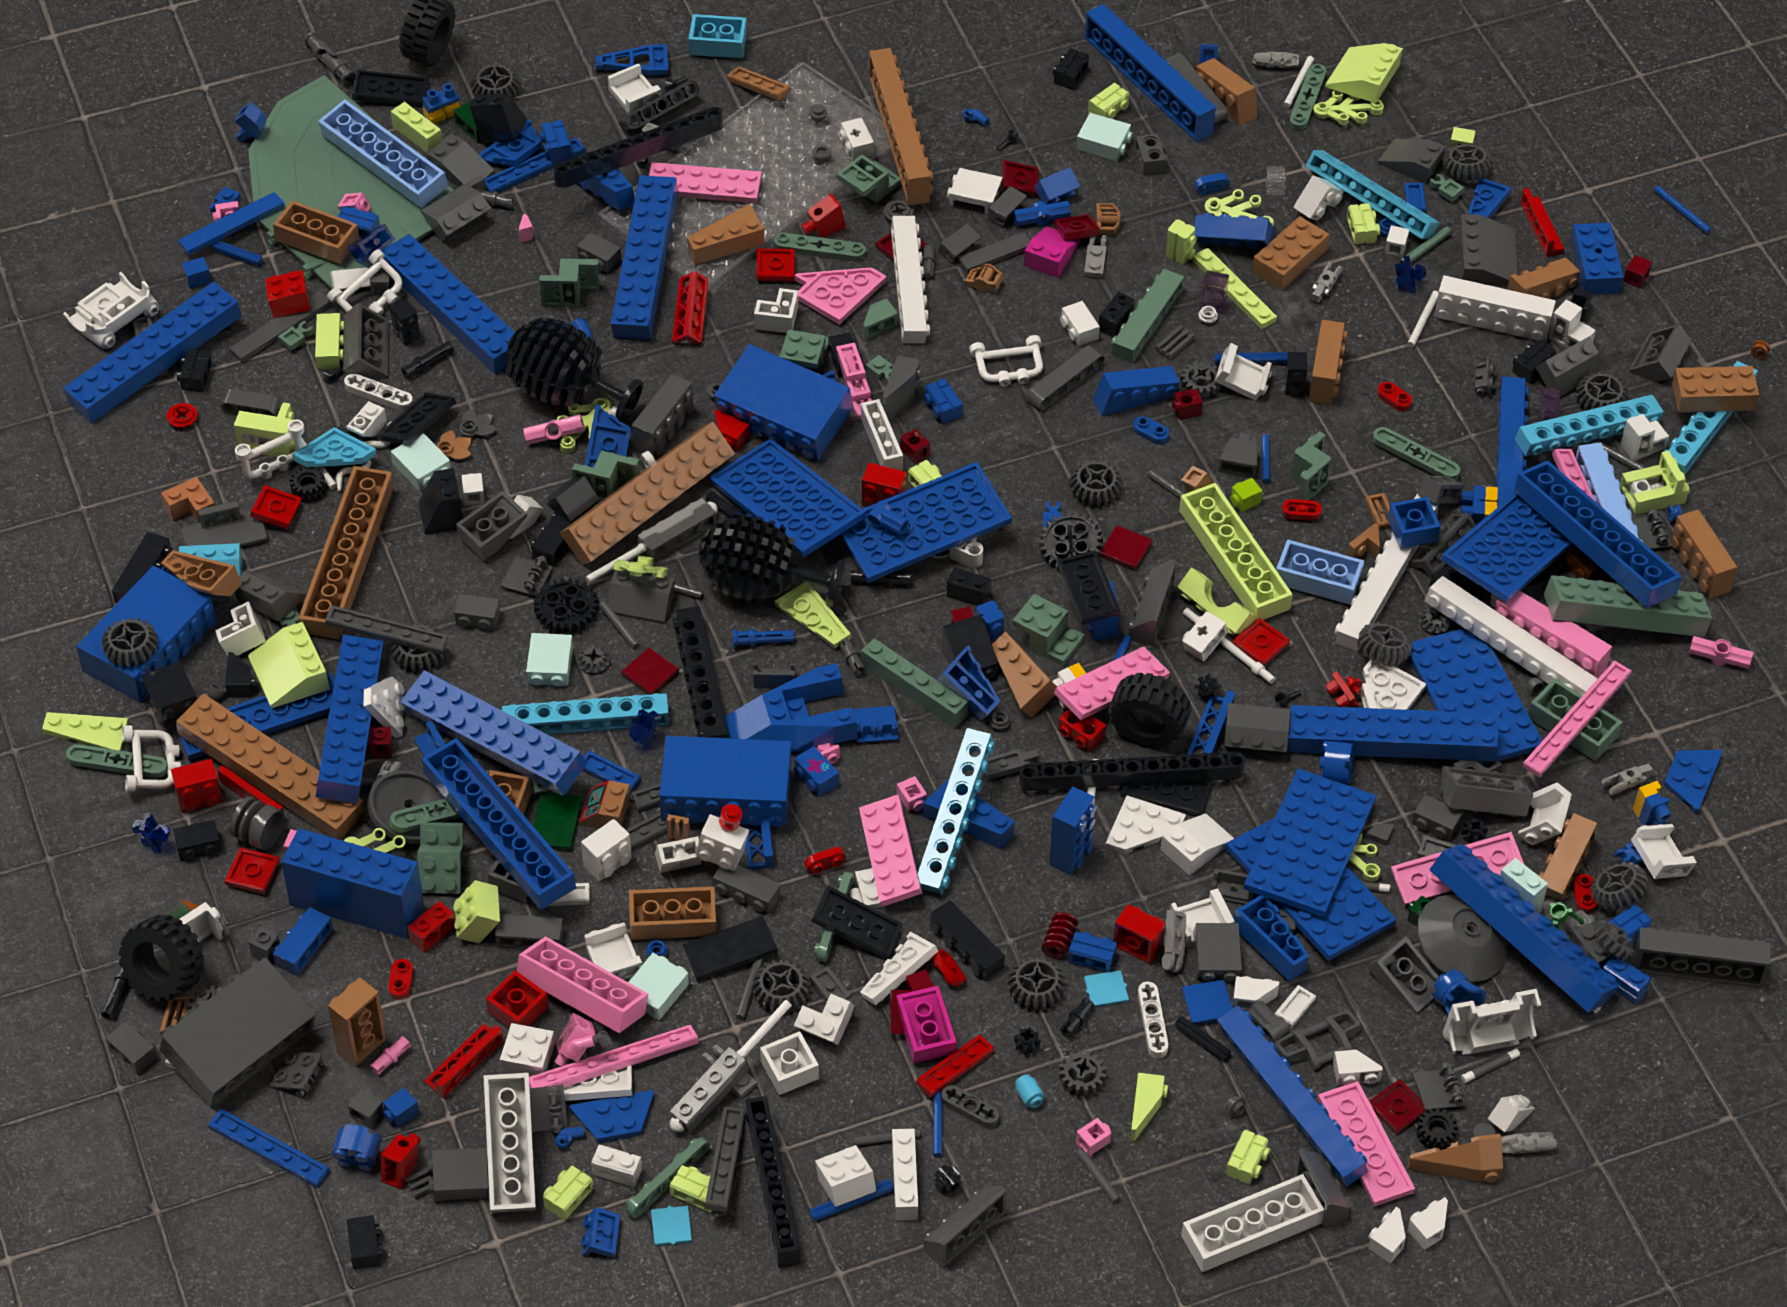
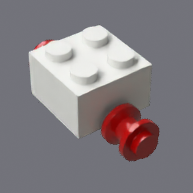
M725 805L721 810L720 818L709 815L700 834L695 855L704 861H710L723 869L735 871L742 857L749 834L748 829L740 826L742 810L737 805Z

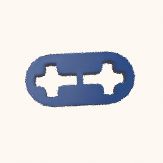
M1217 173L1198 178L1194 186L1198 194L1205 195L1227 189L1230 186V181L1225 173Z

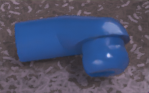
M965 109L963 111V117L967 121H978L983 126H987L990 122V119L978 109Z
M583 1126L562 1129L555 1138V1145L563 1149L569 1145L573 1138L584 1137Z

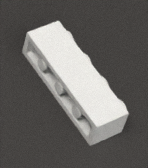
M880 400L861 403V421L879 464L903 471V454Z
M892 1129L895 1221L918 1220L915 1130Z

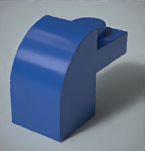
M252 102L240 109L234 121L241 127L236 139L242 142L247 138L254 137L257 140L266 125L265 114Z

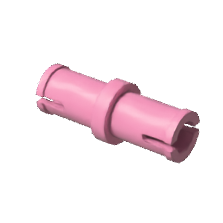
M401 1036L396 1043L389 1049L383 1050V1054L369 1065L372 1068L371 1070L379 1076L391 1063L395 1064L398 1061L397 1058L411 1047L409 1041Z

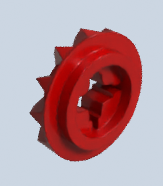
M188 403L176 404L166 414L169 425L174 426L176 429L179 427L185 429L186 426L192 427L193 422H197L198 416L196 408Z

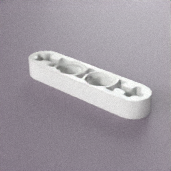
M349 374L344 379L345 389L348 392L399 411H405L413 404L411 394L358 374ZM368 387L375 388L372 392L365 391ZM386 393L392 394L389 398L382 397Z
M1143 982L1138 989V1000L1148 1052L1152 1057L1160 1059L1166 1056L1168 1052V1040L1158 988L1152 982ZM1145 990H1149V993H1151L1150 1000H1147ZM1148 1007H1153L1157 1010V1013L1148 1014L1145 1010ZM1156 1025L1161 1030L1153 1033L1149 1030V1027ZM1158 1039L1161 1050H1157V1047H1155L1156 1040Z

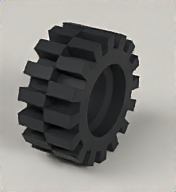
M304 466L301 471L296 469V473L293 472L291 474L292 477H290L289 483L292 495L301 497L302 503L307 500V503H311L312 499L316 502L318 501L317 497L321 499L323 497L322 494L325 495V476L321 470L318 471L317 467L305 469ZM306 482H313V483H315L314 485H312V486H310V487H303V486H301L302 484H304V483H306Z
M1431 1108L1428 1109V1113L1426 1111L1422 1113L1418 1121L1416 1135L1421 1144L1425 1142V1148H1428L1430 1145L1432 1146L1431 1149L1438 1147L1440 1150H1443V1146L1447 1149L1451 1143H1454L1458 1124L1451 1112L1447 1115V1110L1443 1109V1112H1439L1440 1108H1435V1112H1433ZM1434 1124L1440 1125L1445 1128L1446 1132L1444 1134H1434L1429 1130V1126Z

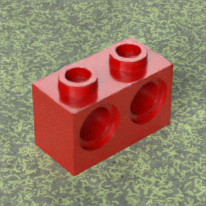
M1068 709L1059 718L1058 731L1062 736L1074 741L1080 748L1091 752L1105 738L1106 724L1092 715L1080 720Z
M438 901L408 926L410 941L425 953L455 928L454 913Z

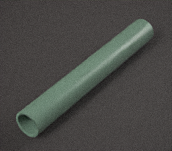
M1449 227L1443 228L1400 259L1399 264L1401 267H1407L1451 235V229Z

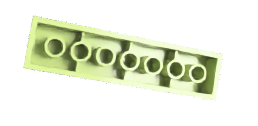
M1213 483L1181 495L1180 513L1244 607L1257 616L1254 621L1259 618L1264 620L1290 610L1293 597L1292 592L1217 484Z

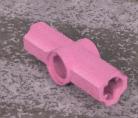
M581 414L526 427L524 428V436L527 444L530 445L582 432L585 429ZM551 425L557 426L559 433H551L549 427Z
M1693 636L1689 651L1690 654L1711 659L1712 663L1718 666L1728 663L1749 669L1753 656L1752 651L1733 647L1725 639H1719L1714 642Z

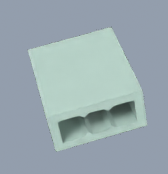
M1089 113L1077 136L1076 150L1118 162L1120 156L1125 154L1126 144L1131 142L1133 133L1130 132L1131 124Z
M424 433L411 445H400L391 451L392 464L419 492L426 488L434 471L451 468L450 460Z
M531 634L526 669L527 684L568 686L573 653L572 635Z
M1515 858L1501 870L1500 876L1509 887L1516 889L1525 901L1532 903L1535 906V910L1541 913L1548 883Z
M652 953L628 983L649 994L645 1013L659 1021L689 985L688 972L683 967L676 966L665 957Z

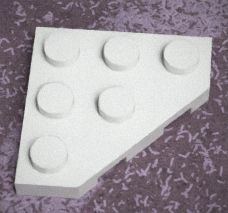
M1370 660L1363 668L1365 683H1370L1378 709L1409 710L1426 687V683L1395 666L1388 664L1384 666L1382 663Z
M391 676L364 689V707L384 727H391L392 736L396 739L403 736L404 707L400 701L403 698L404 687Z
M1126 796L1106 841L1105 848L1127 854L1133 852V849L1137 847H1147L1158 843L1164 833L1176 824L1185 821L1186 814Z

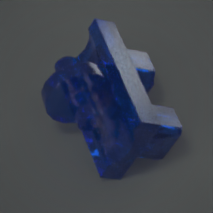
M1409 255L1404 256V262L1395 264L1397 276L1405 275L1396 278L1398 289L1409 288L1410 294L1415 293V279L1416 281H1421L1426 276L1425 267L1420 266V264H1416L1413 267Z
M644 709L639 710L635 725L629 729V736L634 742H640L645 750L649 749L652 740L657 737L655 727L660 723L661 716L654 710L649 713Z
M145 813L143 819H136L132 826L135 834H142V845L144 847H151L154 853L161 852L162 842H166L170 835L168 826L159 825L151 813Z

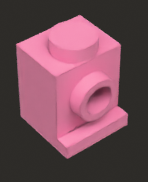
M914 776L897 784V795H899L908 812L911 810H922L923 803L927 800V793L917 778Z
M1096 1118L1077 1131L1076 1144L1083 1148L1089 1157H1092L1093 1153L1111 1142L1112 1132L1107 1124H1103Z

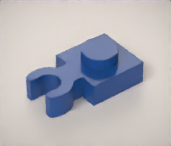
M224 187L214 198L215 203L210 205V213L216 210L215 204L239 201L241 199L240 193Z
M1046 501V512H1043V527H1047V520L1053 522V516L1060 518L1059 501H1057L1056 507H1051L1049 501Z
M1633 843L1625 844L1623 848L1618 849L1613 855L1614 858L1621 857L1623 859L1620 864L1623 861L1627 864L1629 861L1633 862L1634 865L1644 863Z

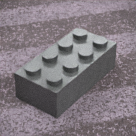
M673 374L670 375L632 424L633 451L640 454L649 451L654 458L663 451L666 442L673 438L674 432L683 425L684 419L694 409L692 382Z

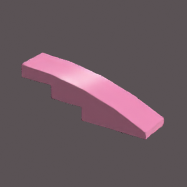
M855 343L836 346L845 384L850 387L852 406L858 421L861 420V403L872 401L871 391L865 378L866 372Z

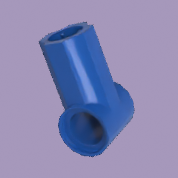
M879 501L867 515V520L873 526L878 528L883 526L898 535H903L909 525V519L892 511V508L883 501Z

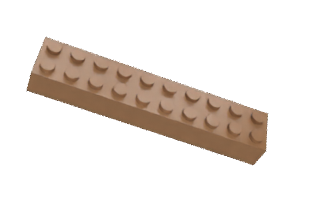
M891 48L869 51V79L907 204L930 202V194H933L930 181H933L932 171L928 170V158L924 157V145L920 144V132L916 131V119L912 118V106H908L909 97L908 93H904L905 84L904 80H900L901 71L899 67H896V55L892 54Z
M708 423L562 530L560 534L581 565L587 564L735 453L715 423Z
M357 466L353 467L298 618L299 623L303 622L309 635L334 639L341 638L343 629L325 625V619L331 605L351 610L394 489L392 472Z
M204 693L176 721L178 735L331 838L341 840L365 814L364 800L359 797L357 803L315 797L319 770Z

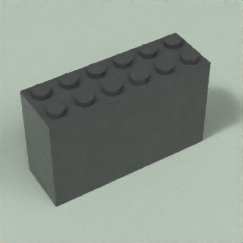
M264 957L260 961L255 960L248 966V970L243 974H236L231 979V983L226 987H219L214 992V996L209 1000H202L197 1005V1009L192 1013H185L179 1019L180 1022L175 1026L170 1025L164 1029L161 1036L160 1051L206 1104L212 1108L313 1030L316 1014Z

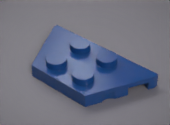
M527 119L526 124L515 141L495 142L479 155L487 163L517 166L542 148V144L535 128L532 127L531 120Z
M597 404L595 406L585 465L594 468L601 451L612 452L626 457L631 432L629 426L619 422L615 416L608 414Z
M1677 751L1665 779L1664 787L1674 793L1682 803L1684 801L1692 807V812L1698 814L1723 751Z
M649 1090L633 1093L632 1096L611 1097L570 1105V1112L572 1115L575 1114L581 1121V1125L591 1133V1136L597 1143L640 1136L644 1129V1122L649 1114L651 1101L654 1099V1091Z

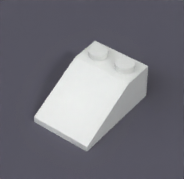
M1203 814L1178 823L1164 833L1161 840V851L1190 876L1225 849L1226 843L1234 838L1211 817Z

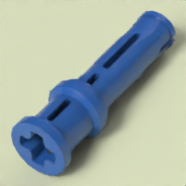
M735 629L732 630L733 648H736L737 645H750V647H754L760 643H794V630L755 632L753 629H749V631H736Z

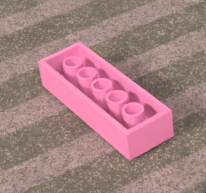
M1521 591L1507 603L1497 598L1495 611L1596 678H1599L1607 669L1612 649L1611 645L1573 622L1553 620L1548 607Z
M546 936L519 954L517 972L545 992L618 1033L645 1015L648 993Z

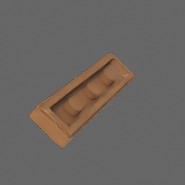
M739 66L727 75L729 82L778 101L791 92L789 85Z

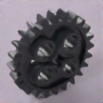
M1068 511L1067 516L1060 512V518L1053 516V522L1047 520V527H1042L1043 533L1039 534L1040 553L1044 554V560H1049L1050 566L1056 563V570L1059 569L1057 560L1071 557L1068 527L1070 526L1072 527L1074 556L1096 550L1098 557H1100L1099 550H1103L1102 530L1098 529V523L1093 524L1092 517L1086 520L1085 513L1079 517L1078 511L1075 512L1074 516H1071L1070 511ZM1079 530L1085 531L1082 534L1076 533ZM1064 532L1065 534L1057 535L1056 533ZM1079 548H1085V549H1086L1085 551H1082V552H1081V551H1078ZM1061 549L1066 550L1064 553L1057 552Z
M562 577L560 582L554 579L553 585L546 583V589L540 588V593H536V599L534 600L536 619L540 620V625L546 624L547 630L553 627L554 633L558 629L561 630V634H564L565 630L572 634L573 629L580 632L581 626L587 628V622L593 623V618H597V612L599 611V598L597 597V592L593 591V587H587L586 581L580 584L579 579L572 582L571 577H569L568 581H565Z

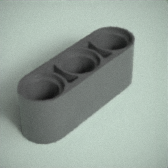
M228 389L222 401L221 410L226 414L238 416L239 411L276 416L280 400L269 394Z

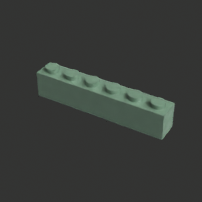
M1163 269L1160 275H1156L1153 285L1147 288L1145 297L1138 301L1136 310L1130 313L1127 323L1122 324L1118 336L1113 337L1111 342L1113 356L1131 363L1134 362L1182 292L1184 276L1167 269Z
M875 638L861 650V661L867 670L954 729L968 717L967 700Z

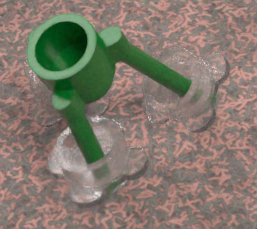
M1545 901L1542 906L1544 909L1543 916L1553 921V926L1565 934V927L1559 924L1565 922L1569 916H1572L1570 923L1572 929H1578L1595 921L1594 916L1585 914V911L1579 910L1577 913H1574L1572 908H1567L1560 902L1550 903Z

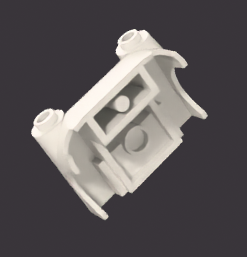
M120 272V282L116 285L106 282L77 303L78 306L75 307L76 313L71 317L64 312L65 324L102 349L111 348L115 344L114 333L140 314L152 317L158 313L159 303L150 294L149 286L145 281L141 282L142 290L138 289Z
M1537 989L1516 992L1511 1000L1475 1006L1474 1001L1452 1004L1443 1029V1036L1450 1043L1452 1053L1456 1054V1051H1461L1462 1055L1520 1045L1519 1040L1529 1036L1530 1039H1534L1537 1034L1533 1020L1534 1004L1537 1007L1541 1006Z

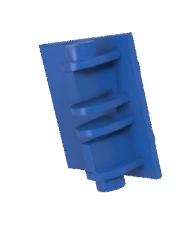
M894 706L854 709L857 724V743L898 740V723Z

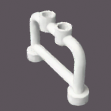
M377 249L369 257V261L373 264L371 268L344 292L338 287L333 288L328 293L327 298L332 303L337 302L348 312L353 307L346 299L383 268L394 279L395 284L391 289L385 291L377 302H373L369 306V309L381 315L384 312L382 306L386 303L392 305L398 299L396 294L402 287V278L383 259L385 254L380 249Z
M1037 335L1029 336L1026 339L1027 346L986 351L984 344L980 342L973 343L969 347L971 356L976 358L981 378L988 382H999V385L1002 387L1010 385V380L1018 379L1019 384H1026L1029 382V378L1038 376L1043 370V362L1039 350L1042 347L1041 338ZM1033 353L1036 365L1032 370L1021 368L1016 372L1000 371L998 374L991 375L986 371L984 359Z
M297 419L288 423L289 433L252 450L247 444L236 446V458L241 461L245 477L255 479L261 476L263 479H269L272 477V471L275 469L287 471L290 468L289 463L294 461L293 453L287 456L279 455L276 461L270 464L262 463L259 469L254 471L250 469L249 459L293 439L295 442L294 452L303 447L301 436L304 433L303 422Z
M123 725L122 741L132 742L134 775H126V792H135L136 788H168L173 785L171 769L181 767L180 762H175V758H179V745H174L173 738L164 731L133 730L131 725ZM140 738H154L165 741V756L167 757L168 765L167 779L143 780Z

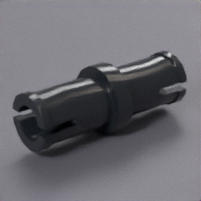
M1084 998L1079 1006L1069 1013V1018L1060 1027V1032L1064 1036L1071 1037L1078 1026L1084 1024L1086 1016L1094 1008V1003L1090 999L1087 1001V998Z

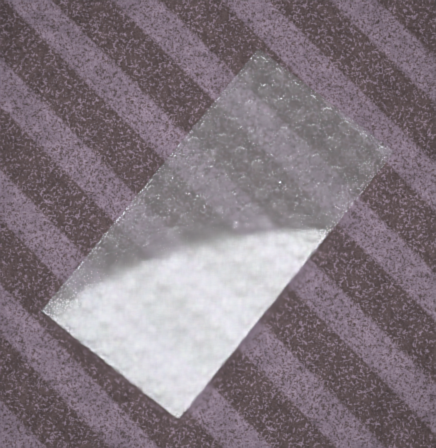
M801 62L777 80L791 87V92L780 101L763 94H758L723 120V128L721 130L699 138L667 162V164L762 172L757 203L688 197L677 198L665 267L679 277L697 271L709 279L707 292L755 256L757 248H765L774 241L778 234L785 233L807 216L808 209L829 194L834 195L846 186L837 179V173L854 160L850 154L846 153L844 141L841 142L839 138L841 122L862 117L874 141V155L867 157L871 161H878L891 151L880 112L805 62ZM814 105H822L827 108V116L821 122L812 120L809 115V110ZM824 145L830 148L831 158L828 162L818 163L814 161L812 151L816 146ZM638 184L633 187L634 197L636 196ZM751 204L764 228V245L694 265L688 254L687 237ZM609 205L597 214L598 220L627 239L634 205L621 210H617Z

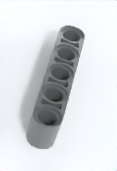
M1181 53L1164 59L1182 77L1189 81L1194 88L1200 91L1206 99L1215 105L1214 124L1228 117V111L1224 104Z
M1090 345L1084 347L1030 388L1026 394V399L1040 410L1046 409L1101 367L1105 356Z

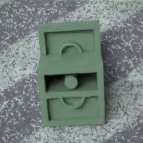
M863 154L837 173L839 181L861 196H867L875 203L901 184L899 176L877 161H871Z
M560 259L559 275H540L541 306L579 307L581 290L600 291L598 259Z
M788 329L779 357L802 367L822 370L828 351V337Z
M1321 431L1309 437L1307 442L1302 447H1298L1293 455L1292 479L1300 483L1298 488L1299 500H1310L1329 481L1332 458L1323 453L1326 435Z
M601 451L594 468L576 463L572 468L573 478L585 476L598 496L599 501H603L618 490L619 486L622 487L640 473L638 459Z
M1036 594L1031 596L1012 623L1013 626L1030 634V650L1062 666L1070 659L1085 637V634L1067 626L1068 610Z
M463 823L420 824V847L417 852V861L422 893H461V870L464 865Z

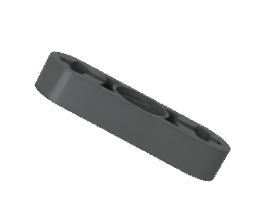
M949 1085L943 1089L942 1103L946 1107L984 1128L991 1129L997 1126L999 1111L995 1107L957 1086ZM955 1095V1098L948 1099V1096ZM967 1103H973L976 1105V1109L968 1111L964 1106ZM993 1115V1118L985 1119V1116Z

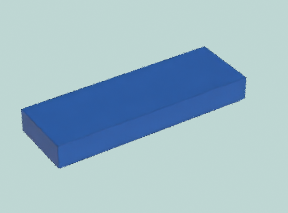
M589 750L584 755V759L588 764L582 771L603 782L610 780L630 784L631 794L641 781V776Z

